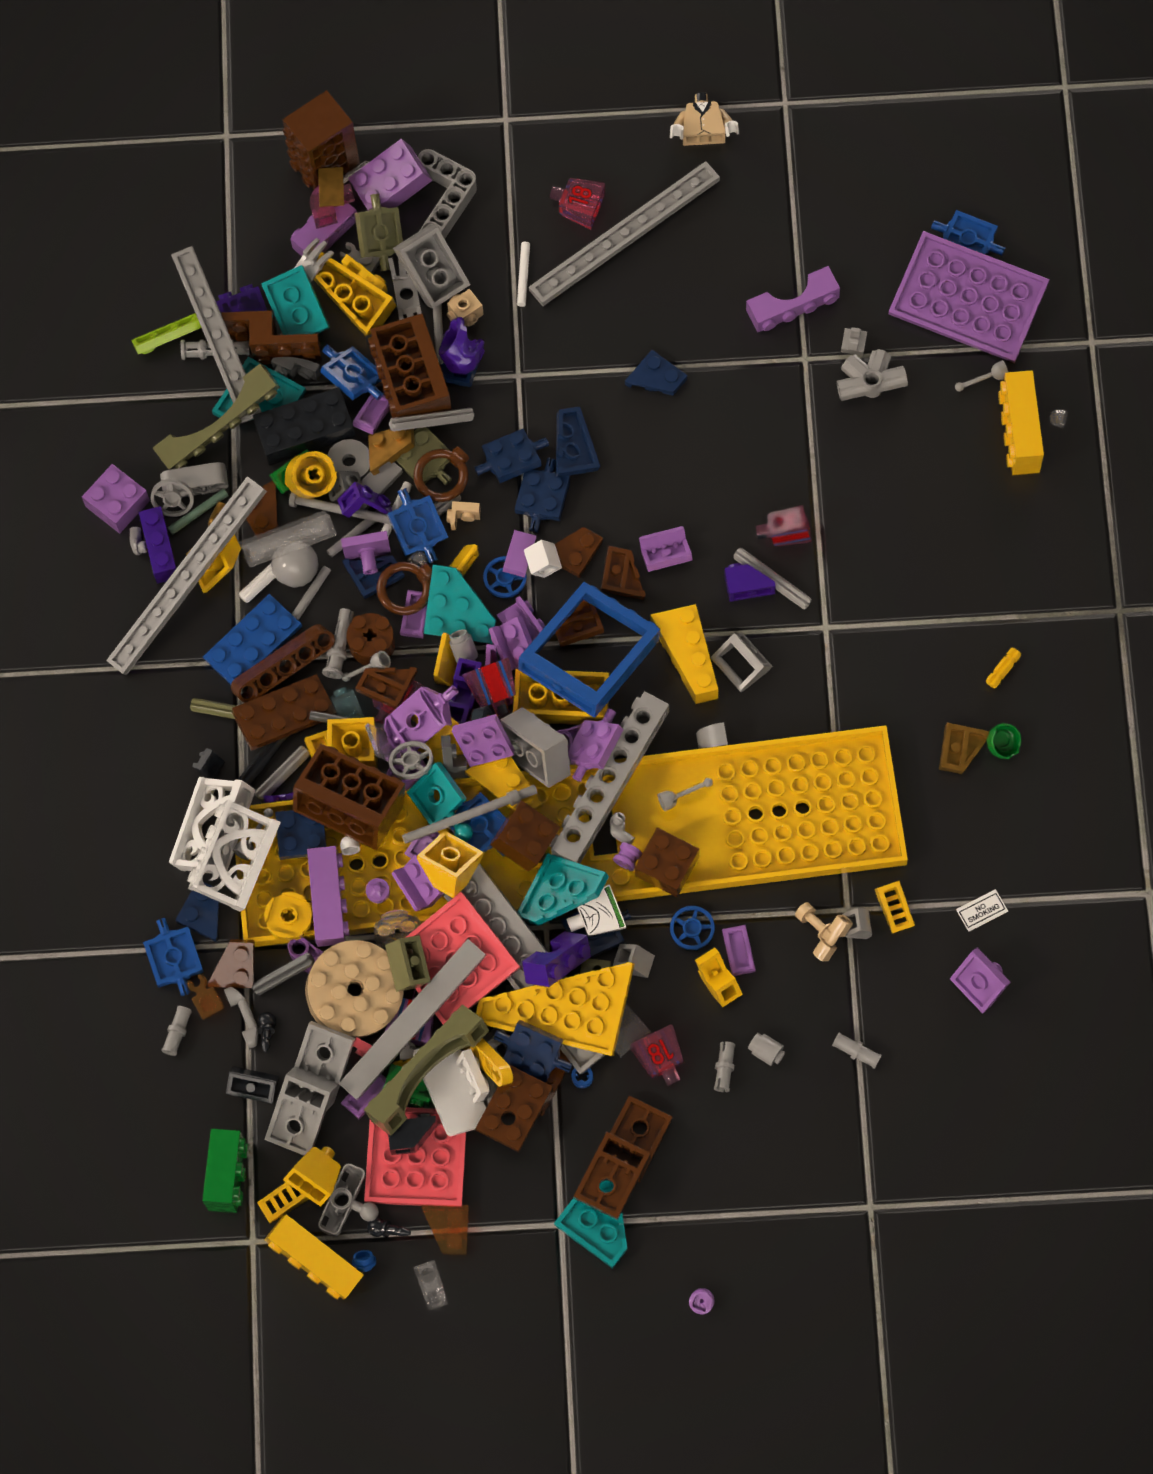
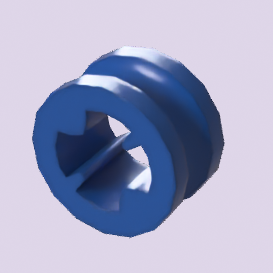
M575 1068L573 1069L571 1074L572 1082L577 1088L584 1089L592 1084L593 1072L591 1068L584 1072L589 1074L587 1075L588 1080L585 1082L583 1080H576L578 1078V1071Z

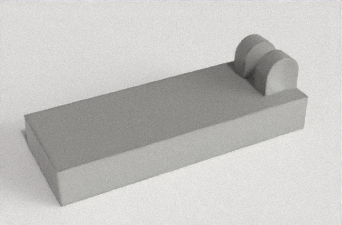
M388 461L378 469L380 473L373 476L369 472L362 479V486L367 485L373 492L379 495L383 494L403 473V469L394 462L391 464ZM363 503L360 509L368 510L371 506Z

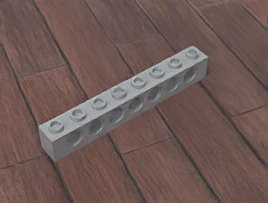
M645 691L641 698L636 697L631 707L633 709L629 717L625 716L620 725L624 730L603 769H598L595 776L591 775L585 784V788H587L583 796L579 795L573 805L575 810L571 816L568 814L562 823V832L560 835L556 834L550 844L552 855L579 864L582 862L668 715V703ZM645 716L649 718V721L642 724L637 719ZM635 736L638 740L635 743H629L626 741V738ZM622 755L626 757V761L618 763L614 758ZM606 775H611L615 778L610 783L604 782L602 779ZM594 795H601L603 800L596 803L591 798ZM582 815L592 817L589 822H581L579 820ZM573 834L580 837L577 842H570L567 838Z

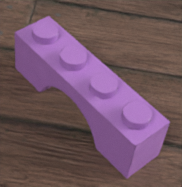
M829 266L808 274L807 287L800 296L791 300H781L766 292L747 300L746 311L757 332L769 331L781 322H790L800 314H808L815 311L821 305L834 303L839 298L840 287Z

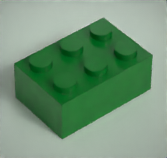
M211 1129L202 1200L208 1211L237 1213L238 1206H242L243 1192L240 1185L241 1182H245L246 1168L243 1167V1159L248 1157L249 1144H246V1139L243 1138L240 1131Z

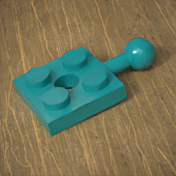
M441 762L434 763L428 773L423 775L407 791V794L429 824L456 815L455 811L467 800ZM435 790H438L440 794L438 802L434 798ZM459 823L453 826L455 828L454 836L465 842L472 838L473 830L470 825Z

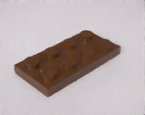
M317 674L232 708V714L251 751L322 723L309 720L311 710L337 715V712Z

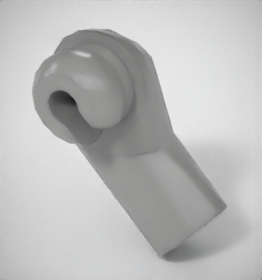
M140 527L130 528V546L135 555H141V553L148 551L146 542L142 541Z
M621 812L614 813L610 818L611 835L621 843L632 844L635 837L625 831V815Z

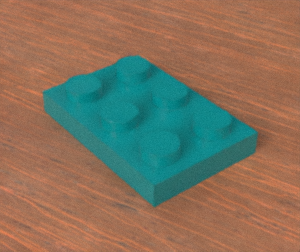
M303 265L261 283L283 335L318 334L330 328Z

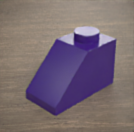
M735 563L725 568L724 577L729 602L775 594V581L750 565Z

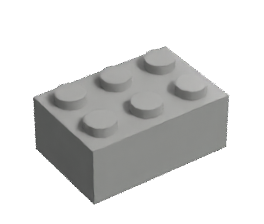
M430 224L393 248L424 303L430 308L434 309L471 285L440 230L434 225Z
M523 707L500 719L515 749L514 756L511 757L516 765L548 788L571 775V762L567 747L568 740L563 734L555 731L549 724L544 723L534 713H530Z

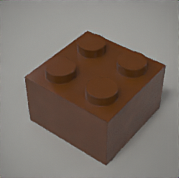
M521 800L512 808L490 843V846L529 872L538 865L559 831L560 826Z
M656 828L635 866V876L678 897L699 859V848Z

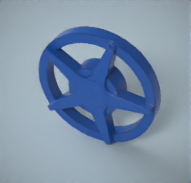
M506 556L495 558L489 562L483 574L487 590L500 598H510L519 594L525 587L527 574L525 577L502 572L503 568L499 570L492 568L494 564L505 561ZM488 571L496 576V582L491 586L487 581ZM523 579L521 585L515 591H512L511 584L515 580ZM498 586L506 587L509 593H500L494 589Z
M683 907L672 917L670 923L671 936L674 942L684 949H701L708 945L714 936V920L710 913L701 907ZM695 910L693 917L686 921L677 918L683 912ZM697 912L703 913L709 919L711 925H701V922L697 919ZM675 921L683 926L684 933L678 939L674 933ZM711 929L709 937L701 943L699 938L701 931ZM686 937L694 938L698 945L690 946L683 944L681 941Z

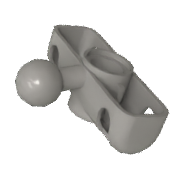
M346 1164L343 1167L318 1223L320 1230L325 1234L333 1237L338 1236L351 1210L359 1212L361 1218L365 1221H373L377 1218L379 1211L374 1203L366 1202L363 1204L356 1201L362 1182L365 1179V1172L362 1168L352 1164ZM344 1171L349 1173L346 1182L341 1179ZM340 1196H347L349 1198L348 1203L344 1206H338L336 1200ZM324 1216L329 1218L326 1227L322 1225Z

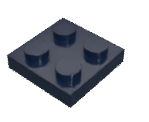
M293 810L275 812L276 820L281 822L277 830L280 860L308 857L307 849L326 847L324 825Z

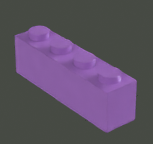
M336 846L307 849L315 941L317 947L336 945L346 941L345 936H350L348 921L344 922L343 913H347L346 898L342 899L341 890H345L344 876H340L339 868L343 867L342 853L337 852Z

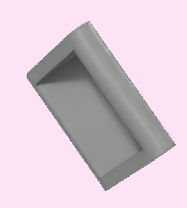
M734 633L711 656V660L740 692L751 686L773 667L743 633ZM733 647L755 669L744 682L722 658Z

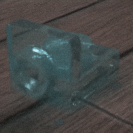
M342 687L333 691L334 695L330 699L338 716L349 718L364 716L353 689L347 690L346 687Z

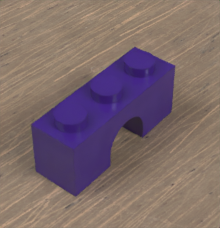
M161 506L139 511L151 566L157 584L167 582L177 569L165 517Z
M463 658L458 659L453 678V686L457 688L456 690L459 693L449 701L451 717L459 724L469 722L471 719L480 685L476 669L479 670L480 676L483 674L481 662Z
M564 931L550 941L552 952L536 951L523 960L522 964L526 983L550 987L589 959L591 954L588 936Z

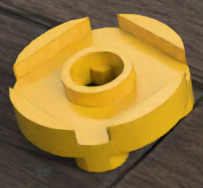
M284 892L276 898L273 897L266 905L264 911L268 930L281 940L301 939L311 927L313 920L312 910L307 900L295 892ZM289 911H293L292 915L295 918L286 922L285 918L282 917L283 913L287 914Z

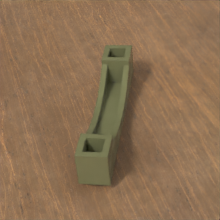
M257 365L242 377L245 382L239 396L227 412L213 424L187 436L176 437L170 434L153 447L169 470L186 467L188 465L187 461L191 457L200 456L206 451L205 446L210 442L216 443L224 436V431L228 428L234 429L242 422V417L247 413L248 415L255 413L260 408L259 404L265 399L269 401L278 394L277 390L280 386L264 365Z
M463 1004L457 1011L453 1012L444 1025L435 1031L428 1042L419 1048L413 1058L404 1064L398 1074L391 1081L387 1082L382 1091L368 1103L364 1111L371 1122L392 1136L407 1120L405 1111L408 1102L422 1079L438 1063L454 1052L468 1046L474 1048L489 1032L484 1020Z

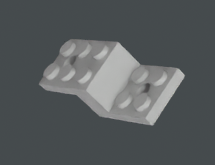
M309 1022L295 1066L285 1076L264 1140L301 1155H305L315 1146L325 1113L335 1102L340 1087L339 1083L343 1078L356 1038L316 1022ZM320 1047L329 1049L331 1053L330 1058H323L320 1055ZM291 1120L299 1122L301 1126L300 1131L291 1129Z

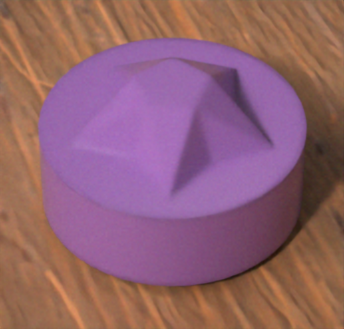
M380 878L369 881L366 885L367 898L377 904L385 902L390 895L388 883Z
M705 1288L696 1289L689 1298L690 1308L697 1314L708 1313L715 1302L713 1294Z

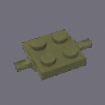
M379 193L370 195L372 208L365 212L355 213L361 258H379L381 271L390 270L388 256L395 253L393 248L402 243L403 238L398 207H381Z
M427 427L417 428L414 431L415 447L402 454L395 461L413 480L415 465L425 453L435 449L449 450ZM436 458L428 462L423 470L424 483L426 484L429 480L438 477L444 485H448L452 478L443 470L450 461L446 458Z

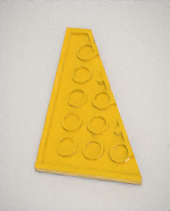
M627 962L563 978L550 987L534 985L481 998L478 1002L476 1014L484 1020L486 1026L514 1032L517 1022L522 1020L564 1039L562 1043L564 1045L614 1056L635 963Z

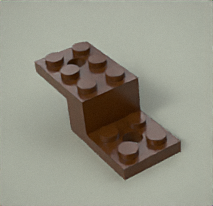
M272 310L220 312L231 339L237 341H247L249 339L253 359L263 365L271 364V360L275 357H295L312 362L322 361L318 334L277 335Z
M560 1049V1059L571 1063ZM509 1065L513 1074V1082L497 1087L475 1128L476 1131L519 1152L538 1116H543L567 1073L566 1071L555 1067L545 1083ZM506 1113H511L516 1117V1120L511 1125H505L502 1122V1117Z
M629 1096L611 1132H606L573 1196L574 1199L618 1220L636 1183L641 1182L673 1117ZM638 1122H642L647 1126V1130L643 1134H636L633 1126ZM605 1180L611 1181L614 1185L613 1190L608 1193L602 1192L599 1188L601 1182Z

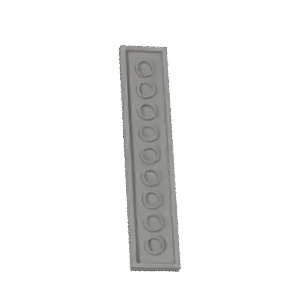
M479 863L469 883L461 892L465 894L521 966L520 969L507 978L513 988L519 990L534 986L533 984H527L525 981L522 961L536 951H548ZM445 893L443 894V896L445 897V899H446L448 902H449L451 899H453L452 897L448 896L447 894H445ZM564 1044L560 1048L579 1074H583L605 1056V1054Z

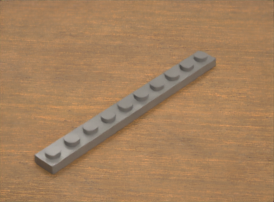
M705 161L530 285L529 291L542 306L546 305L719 182L720 176Z
M248 476L245 478L106 660L122 674L127 675L266 494L267 491Z

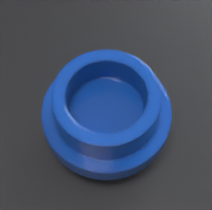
M361 1250L353 1255L352 1266L360 1272L370 1271L376 1265V1257L369 1250Z

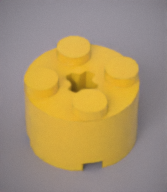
M311 451L300 454L289 462L285 472V484L292 493L301 498L313 499L330 492L336 483L337 474L334 463L329 456L322 452ZM309 471H312L311 476L314 477V479L309 478Z

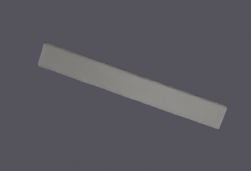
M193 246L171 254L234 403L245 382L242 377L246 373ZM261 408L251 415L247 413L241 418V423L252 420L253 415L262 412Z
M467 939L432 978L431 982L424 987L341 1080L339 1085L356 1100H359L487 955Z

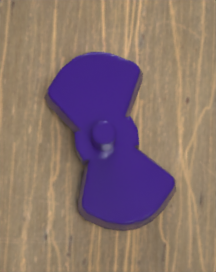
M293 792L277 796L265 795L264 802L272 803L292 800Z

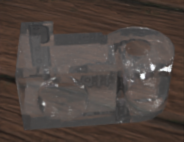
M433 1260L413 1267L429 1311L448 1305L436 1261Z

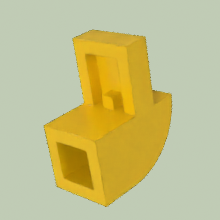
M715 947L695 960L701 979L722 1007L743 995L736 978L728 971L719 951Z

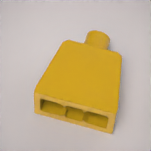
M325 1146L319 1150L317 1147H312L283 1180L321 1207L333 1193L341 1166L333 1160L335 1152L332 1148Z

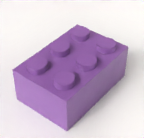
M402 139L348 178L367 210L372 208L370 196L372 194L380 193L381 207H398L433 181L412 147Z

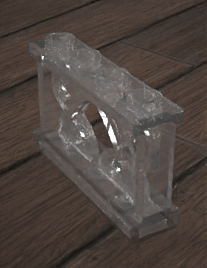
M323 510L239 541V545L246 563L253 567L336 536V531L330 515L326 514V511Z

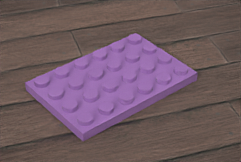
M923 231L888 314L1015 363L1050 279Z

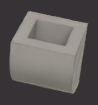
M724 722L706 726L696 733L698 749L728 745Z
M857 907L842 914L853 922L845 937L868 939L872 936L869 910Z
M619 944L613 966L627 962L635 963L632 975L648 978L655 955L638 945Z

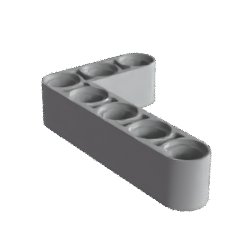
M425 149L419 153V160L431 179L446 187L447 190L419 231L431 224L438 227L445 239L477 191L476 175L470 169L431 149ZM429 161H430V162H433V163L430 164V165H425V164H424L425 162H429ZM446 171L452 172V173L449 174V175H444V174H443V173L446 172ZM465 181L471 182V183L468 184V185H463V184H462V183L465 182ZM452 199H459L458 202H451ZM442 216L448 217V218L445 219V220H440V219H439V218L442 217Z

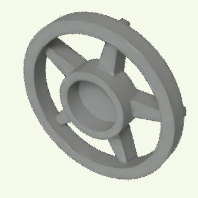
M171 478L162 480L151 491L150 498L154 508L159 507L154 495L163 498L164 505L162 511L165 516L177 517L184 515L193 506V491L186 483ZM169 484V489L166 491H157L160 487ZM173 485H178L185 490L178 491L174 489ZM189 494L190 502L186 507L181 498ZM179 506L182 509L180 511L166 510L168 507Z
M409 741L400 744L392 751L389 757V766L392 773L401 780L420 778L427 774L433 765L431 749L419 741ZM410 747H420L426 751L418 754L416 751H411ZM407 748V752L401 758L394 759L400 751ZM429 756L427 765L423 767L421 760ZM393 764L403 765V772H398ZM410 770H419L417 773L408 774Z

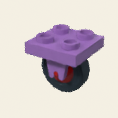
M487 706L474 709L472 721L452 727V733L470 767L514 756L515 749L498 716L494 715Z

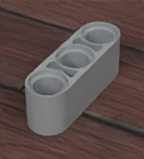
M221 462L171 469L160 474L161 481L171 478L186 483L192 489L194 495L218 492L222 489H227L229 486L226 465ZM169 484L162 486V491L169 489ZM173 485L174 489L178 491L185 490L178 485Z

